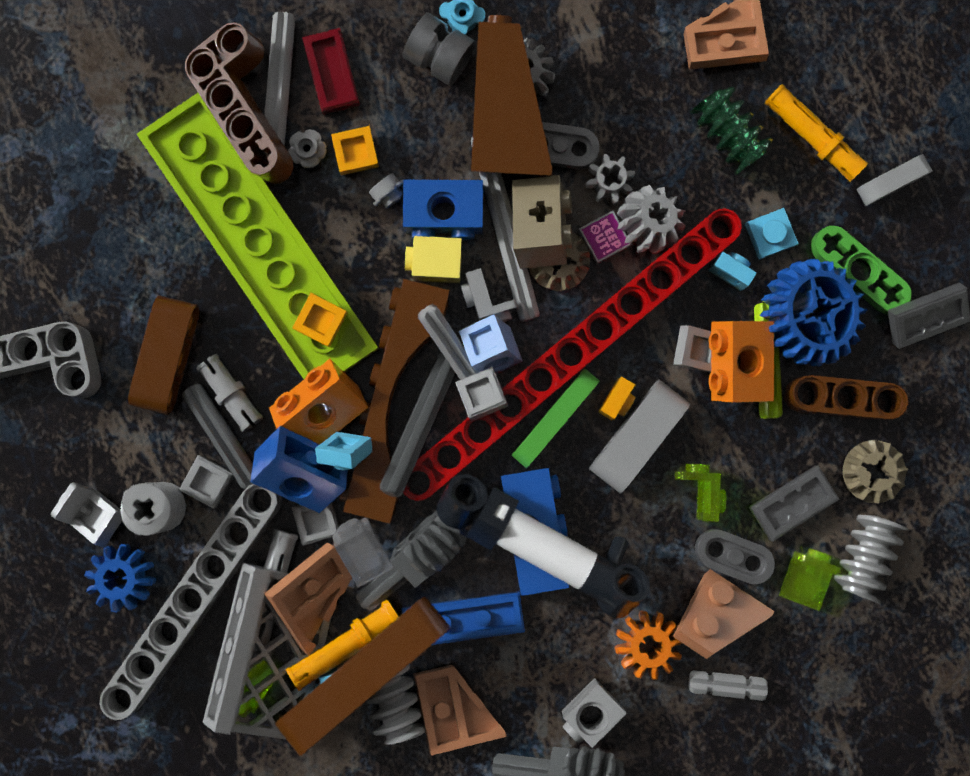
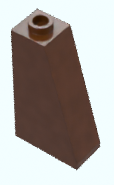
M489 15L488 22H479L471 171L552 176V164L520 24L512 23L511 16Z

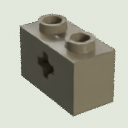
M560 175L512 180L513 250L520 269L567 264V249L573 248L571 224L566 225V214H572L570 190H563Z

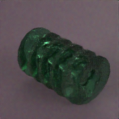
M732 86L723 90L719 89L709 95L690 111V115L703 112L697 122L699 127L713 125L707 137L709 140L722 137L716 149L718 152L732 150L726 159V163L729 165L740 161L741 164L735 172V175H738L768 152L767 149L772 143L773 138L768 137L761 140L757 138L764 126L762 124L753 127L748 126L755 114L753 112L742 115L738 113L745 101L743 99L734 102L729 101L736 90Z

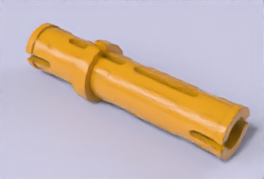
M783 84L765 101L767 106L812 145L818 152L816 156L821 160L825 158L849 182L868 165V162L857 155L842 140L844 136L840 132L835 134Z

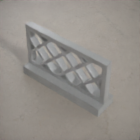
M242 563L203 723L214 732L224 734L237 732L285 739L274 725L276 722L272 716L288 704H291L292 707L298 704L296 699L299 696L300 702L314 690L316 680L302 688L301 691H298L296 688L291 692L282 678L287 673L286 668H290L309 656L303 651L300 652L288 629L264 594L269 590L271 579L281 580L289 574L287 572ZM266 606L268 611L263 613L264 607ZM273 617L282 634L263 646L257 636L259 627ZM323 620L313 640L317 644L313 652L325 645L330 621ZM284 641H287L295 657L277 669L268 653ZM255 645H256L258 651H256L255 653H253L254 647H255ZM263 657L272 673L253 686L248 678L250 665ZM277 680L286 696L267 709L258 693ZM245 685H246L248 691H246L245 693H243V692H244ZM253 697L262 714L249 723L236 722L240 706ZM267 720L270 726H263L261 724Z

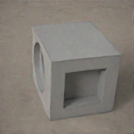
M594 678L561 711L566 721L562 727L578 744L585 740L593 748L627 713L611 693ZM588 706H596L601 709L599 720L593 724H586L580 720L582 710Z

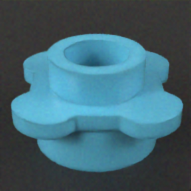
M452 0L449 3H442L439 8L440 16L448 20L452 32L458 30L466 35L476 24L485 20V10L478 7L473 0ZM459 11H466V15L460 16Z

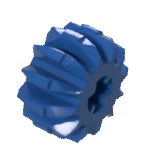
M127 543L121 544L118 550L110 545L104 547V557L95 555L91 558V562L97 570L86 571L85 577L94 579L95 585L89 586L86 592L93 594L99 591L100 596L97 599L96 605L101 607L110 601L112 612L120 611L123 604L128 610L137 608V599L144 601L150 597L148 590L144 586L155 584L156 579L152 576H145V571L152 569L154 564L152 561L140 563L145 553L142 549H137L131 554L130 545ZM120 570L126 573V576L122 577V579H127V583L118 585L115 582V579L119 578V576H114V573Z

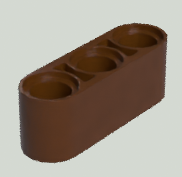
M161 295L157 296L150 312L129 390L128 403L130 406L165 415L171 414L178 397L198 323V305Z
M810 375L790 381L783 393L784 401L791 410L808 414L885 420L895 419L903 415L908 406V396L905 390L899 385L885 382ZM802 384H807L813 391V400L809 405L803 404L798 398V389ZM841 388H846L852 395V403L847 409L843 408L838 402L837 396ZM881 392L888 394L891 399V407L887 412H883L877 403Z

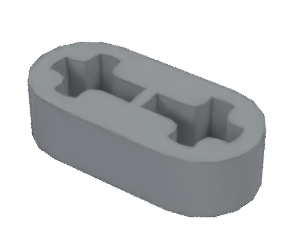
M921 154L867 182L856 190L864 205L868 206L932 172V169L924 154Z

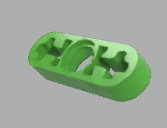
M828 226L813 237L811 250L814 257L819 259L820 262H833L834 269H846L845 280L850 278L857 280L851 273V265L855 260H864L869 264L871 269L869 278L866 281L857 280L853 290L856 293L865 294L862 298L876 310L888 314L889 309L910 302L911 289L908 283L843 228ZM834 236L838 240L835 246L841 253L845 254L851 249L854 254L846 258L842 266L839 265L837 262L843 256L835 250L830 253L825 252L826 242L823 240V237L828 240ZM880 275H882L884 279L879 281L878 284L886 290L895 287L897 289L895 298L898 302L893 301L887 304L884 301L887 294L879 286L873 288L872 291L868 289V286L875 283Z
M584 368L511 456L527 468L600 380Z

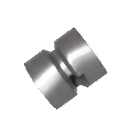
M426 13L416 24L409 36L403 51V58L421 69L427 66L431 67L432 76L451 86L459 78L470 60L476 41L458 30L451 33L448 32L447 23L430 13Z

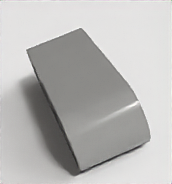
M658 379L596 457L589 470L616 491L622 493L689 408L690 403Z

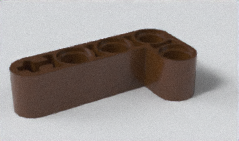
M235 22L227 23L189 53L185 61V71L246 168L267 182L280 184L291 176L293 160L241 81V78L257 67L262 61L264 46L255 35L241 24ZM244 41L243 46L236 52L238 45ZM213 66L212 71L206 76L208 69ZM233 95L232 101L226 106L227 99ZM253 125L252 132L249 136L245 137L246 130L249 126ZM265 151L270 155L266 157L261 152Z

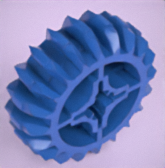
M809 259L805 262L798 261L792 263L789 268L780 270L776 274L778 279L770 281L767 285L771 294L764 295L761 300L769 306V310L763 311L760 316L765 319L769 318V321H774V324L769 326L770 333L774 332L775 335L774 347L783 346L781 357H794V363L799 365L808 364L816 367L822 366L823 363H835L839 360V357L847 356L851 353L850 345H856L857 342L861 341L856 331H861L866 327L859 320V315H863L867 309L859 307L858 300L865 294L855 293L853 290L857 280L852 278L845 280L846 269H834L833 262L824 261L820 263L819 259ZM822 308L821 311L814 313V316L805 318L807 314L813 313V310ZM798 327L803 330V332L805 333V336L801 333V331L798 329Z

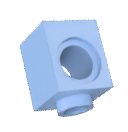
M495 314L459 331L470 364L479 372L493 367L497 374L523 362L511 328Z

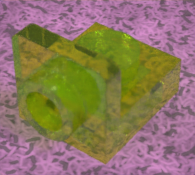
M809 548L807 555L794 551L779 596L820 611L832 575H839L841 568L830 564L832 556Z

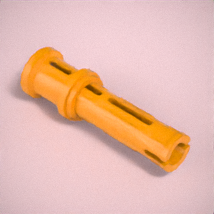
M386 599L381 602L379 609L362 620L359 618L354 619L353 623L350 624V630L290 668H286L285 670L297 690L301 691L302 688L355 655L394 622L398 615Z

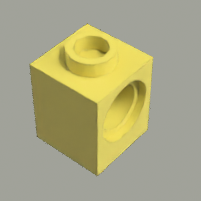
M414 236L413 247H406L405 270H412L414 281L460 283L462 238Z

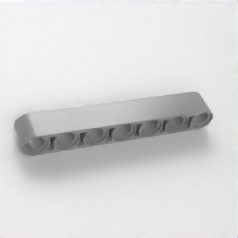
M252 484L243 491L100 696V707L108 718L113 720L127 718L145 703L279 512L283 504L282 496L266 490L271 496V505L266 511H260L255 507L253 497L258 490L266 489ZM235 522H240L247 527L248 538L243 544L235 542L230 535L232 525ZM212 555H216L224 561L225 570L221 576L213 575L208 569V560ZM188 589L197 590L200 594L201 605L198 609H193L186 604L185 593ZM164 622H170L176 626L178 637L175 642L166 640L163 636L162 626ZM141 655L148 656L153 660V674H146L140 669L139 659ZM117 689H123L130 695L131 704L129 707L121 706L117 702Z

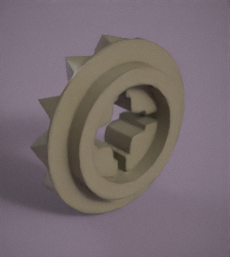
M573 233V248L567 249V259H570V262L576 263V265H562L556 275L553 274V266L529 268L530 273L536 282L549 290H569L577 286L585 278L590 266V251L583 238Z
M877 440L865 441L856 445L848 453L843 464V478L848 490L856 498L868 503H881L894 499L895 495L905 487L904 481L908 469L904 464L903 454L891 446V443ZM881 461V470L886 473L885 475L889 479L876 478L871 483V473L861 465H876Z

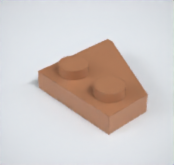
M735 0L730 4L725 2L715 8L708 17H701L686 26L684 41L689 69L766 61L769 51L760 0Z
M329 543L323 545L264 593L301 651L307 655L314 651L317 644L312 641L323 620L330 621L336 609L338 598L344 594L353 577L335 546Z
M710 569L703 575L673 637L707 659L772 617L774 611Z
M453 665L413 674L431 756L506 737L505 730L495 720Z

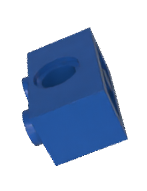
M403 180V229L405 234H412V239H414V236L435 237V234H451V238H462V240L475 239V234H483V180ZM439 203H449L455 209L452 217L446 220L437 219L432 212Z
M279 426L255 451L250 482L321 513L346 490L348 470H338L332 465L317 463L315 448L320 444Z

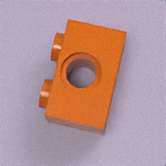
M774 321L711 322V333L709 336V348L711 350V373L709 375L711 401H774V332L770 333L769 326L774 324ZM740 356L741 363L738 367V357Z
M329 359L320 367L312 369L306 378L292 390L281 394L275 403L269 407L276 429L282 426L313 442L321 444L369 407L359 386L338 365Z

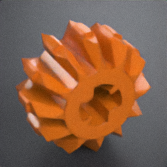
M641 610L639 612V624H636L630 616L625 618L626 624L631 628L630 632L618 629L616 635L620 639L627 641V643L618 644L614 648L617 654H627L621 661L624 669L635 665L634 675L637 678H641L646 668H648L651 679L655 680L658 679L659 675L657 667L662 666L668 674L673 671L672 666L667 662L669 657L674 660H681L682 654L677 650L671 649V647L681 645L682 642L671 635L677 628L675 622L669 621L662 626L664 615L661 612H656L650 623L648 613L645 610ZM650 635L655 642H658L657 647L652 646L654 651L647 654L643 648L639 647L640 642L645 644L646 642L643 638Z

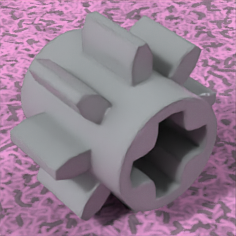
M604 154L600 167L590 164L588 171L596 177L587 181L585 186L588 189L595 188L598 193L596 202L601 201L605 197L610 198L612 204L616 205L620 192L629 195L633 190L625 182L634 177L635 171H626L623 166L625 157H621L617 162L610 161L609 156ZM613 173L617 178L608 187L603 182L605 177Z

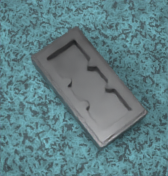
M957 283L889 309L892 343L900 349L970 322L967 287Z
M814 466L749 508L768 539L774 541L840 499L820 467Z

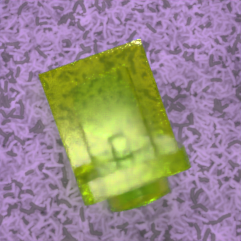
M686 464L685 472L675 471V479L698 480L696 519L719 522V513H725L726 491L725 489H720L721 473H709L710 465Z

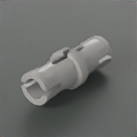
M218 354L207 358L216 371L215 374H213L204 361L198 365L196 370L201 373L216 393L215 400L219 405L224 404L239 425L240 430L245 432L252 428V425L244 416V412L247 413L255 424L260 422L263 416L259 414L244 394L243 390L245 387L241 381L236 382L219 359Z

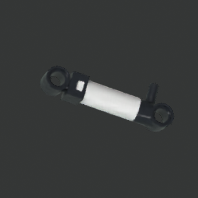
M461 474L454 477L438 501L436 507L437 514L445 525L453 529H464L471 525L466 535L469 539L489 550L497 544L593 597L597 600L602 611L611 617L623 618L629 615L649 594L650 583L644 571L632 564L620 565L629 545L624 537L618 536L613 539L608 554L604 558L515 509L519 501L494 487L488 495L483 482L469 474ZM457 499L462 500L466 503V505L462 504Z

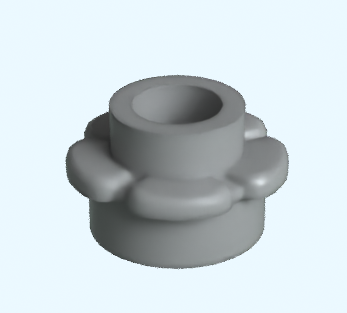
M308 129L303 133L298 131L292 135L289 140L291 147L288 149V152L295 164L299 163L304 168H312L318 165L325 157L327 151L326 144L321 141L322 137L318 132ZM305 145H309L311 147L308 152H305L303 150Z
M391 173L378 182L369 191V194L375 200L373 205L383 204L387 209L403 196V191L401 190L403 180L399 181Z

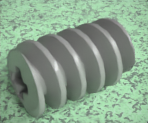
M168 482L141 483L131 486L123 495L120 509L122 521L129 530L139 535L147 536L174 529L181 523L186 512V503L182 492L179 490L180 487Z
M858 515L856 520L865 527V530H852L851 536L860 544L846 545L845 550L854 559L840 560L839 564L848 572V575H835L834 580L843 587V590L881 604V601L872 592L873 590H886L887 586L878 579V576H891L893 571L883 564L884 560L896 561L898 559V556L889 547L890 545L904 544V541L895 534L896 530L909 529L875 515Z
M410 664L366 700V704L379 705V709L370 714L369 717L371 720H382L383 725L375 729L373 734L386 736L387 740L383 744L404 742L425 733L423 724L413 723L421 717L420 709L410 707L417 701V694L406 692V690L413 686L414 680L408 676H401L410 669Z

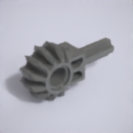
M437 511L431 516H427L425 520L409 533V536L394 548L390 560L391 564L357 592L356 599L363 609L372 611L407 581L416 588L436 571H441L460 552L461 547L466 543V535L468 533L466 529L448 527L440 520Z
M553 746L550 760L499 753L494 757L492 764L493 776H625L624 762L616 759L613 753H605L600 751L599 748L589 749L586 746H583L581 750Z

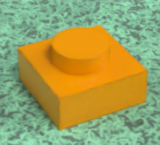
M370 126L331 134L341 175L379 167Z
M310 293L292 329L330 348L348 312Z
M622 376L618 378L598 413L610 420L615 419L617 414L624 417L636 396L631 394L635 384Z

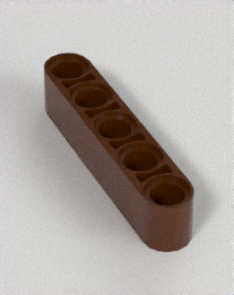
M423 596L274 725L299 756L303 755L451 629V626L427 597Z

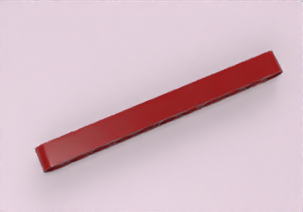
M718 209L707 216L502 388L504 396H515L521 402V411L518 415L506 417L499 410L477 419L487 422L491 427V436L483 443H477L470 439L468 435L469 426L477 420L471 421L469 417L466 418L417 460L412 473L415 471L426 473L430 479L429 489L423 494H417L410 490L407 483L403 494L415 501L425 500L433 495L734 242L742 229L741 220L738 215L729 209ZM721 221L725 223L729 228L728 238L722 239L715 236L711 228L712 222ZM693 246L696 248L700 256L699 262L697 264L687 263L681 255L682 247ZM657 270L664 271L670 278L669 288H656L651 281L652 272ZM626 295L636 297L640 302L639 313L630 315L624 312L621 308V298ZM596 320L605 321L611 330L610 337L606 340L594 338L590 332L591 323ZM566 345L578 348L581 353L579 364L575 366L564 364L560 358L561 348ZM536 370L547 372L551 378L550 388L541 392L534 390L529 383V377L532 372ZM449 445L455 446L461 454L460 463L451 469L443 467L438 460L439 451Z

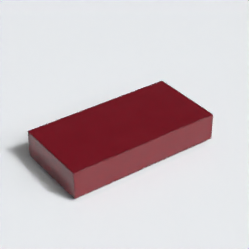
M340 28L302 37L322 114L325 115L360 106Z

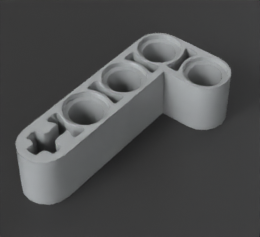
M57 322L0 336V379L51 367L54 383L62 394L78 398H88L99 390L101 374L90 332L84 327L69 322ZM73 331L76 335V344L71 350L66 351L63 347L64 336ZM34 340L37 344V353L33 359L28 360L25 356V348L29 342ZM81 369L85 375V382L81 388L76 390L72 386L71 378L77 370Z

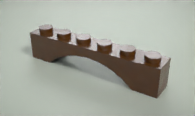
M403 279L401 288L394 287L389 304V310L395 311L391 326L384 325L379 348L385 349L382 363L374 364L369 386L375 387L372 402H366L369 408L361 413L359 421L360 425L365 426L363 436L371 437L373 452L354 468L352 479H347L346 490L340 494L339 498L340 502L345 503L343 512L386 523L393 522L399 498L388 496L380 490L381 481L392 459L388 428L391 401L399 379L410 361L432 340L418 319V313L428 305L434 304L445 318L451 296L450 290Z

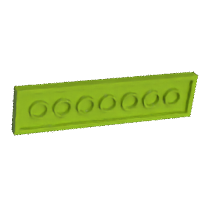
M199 93L137 133L149 154L303 379L306 378L312 369L320 367L329 359L346 372L379 350L264 180L246 168ZM310 293L348 312L330 348L292 329Z

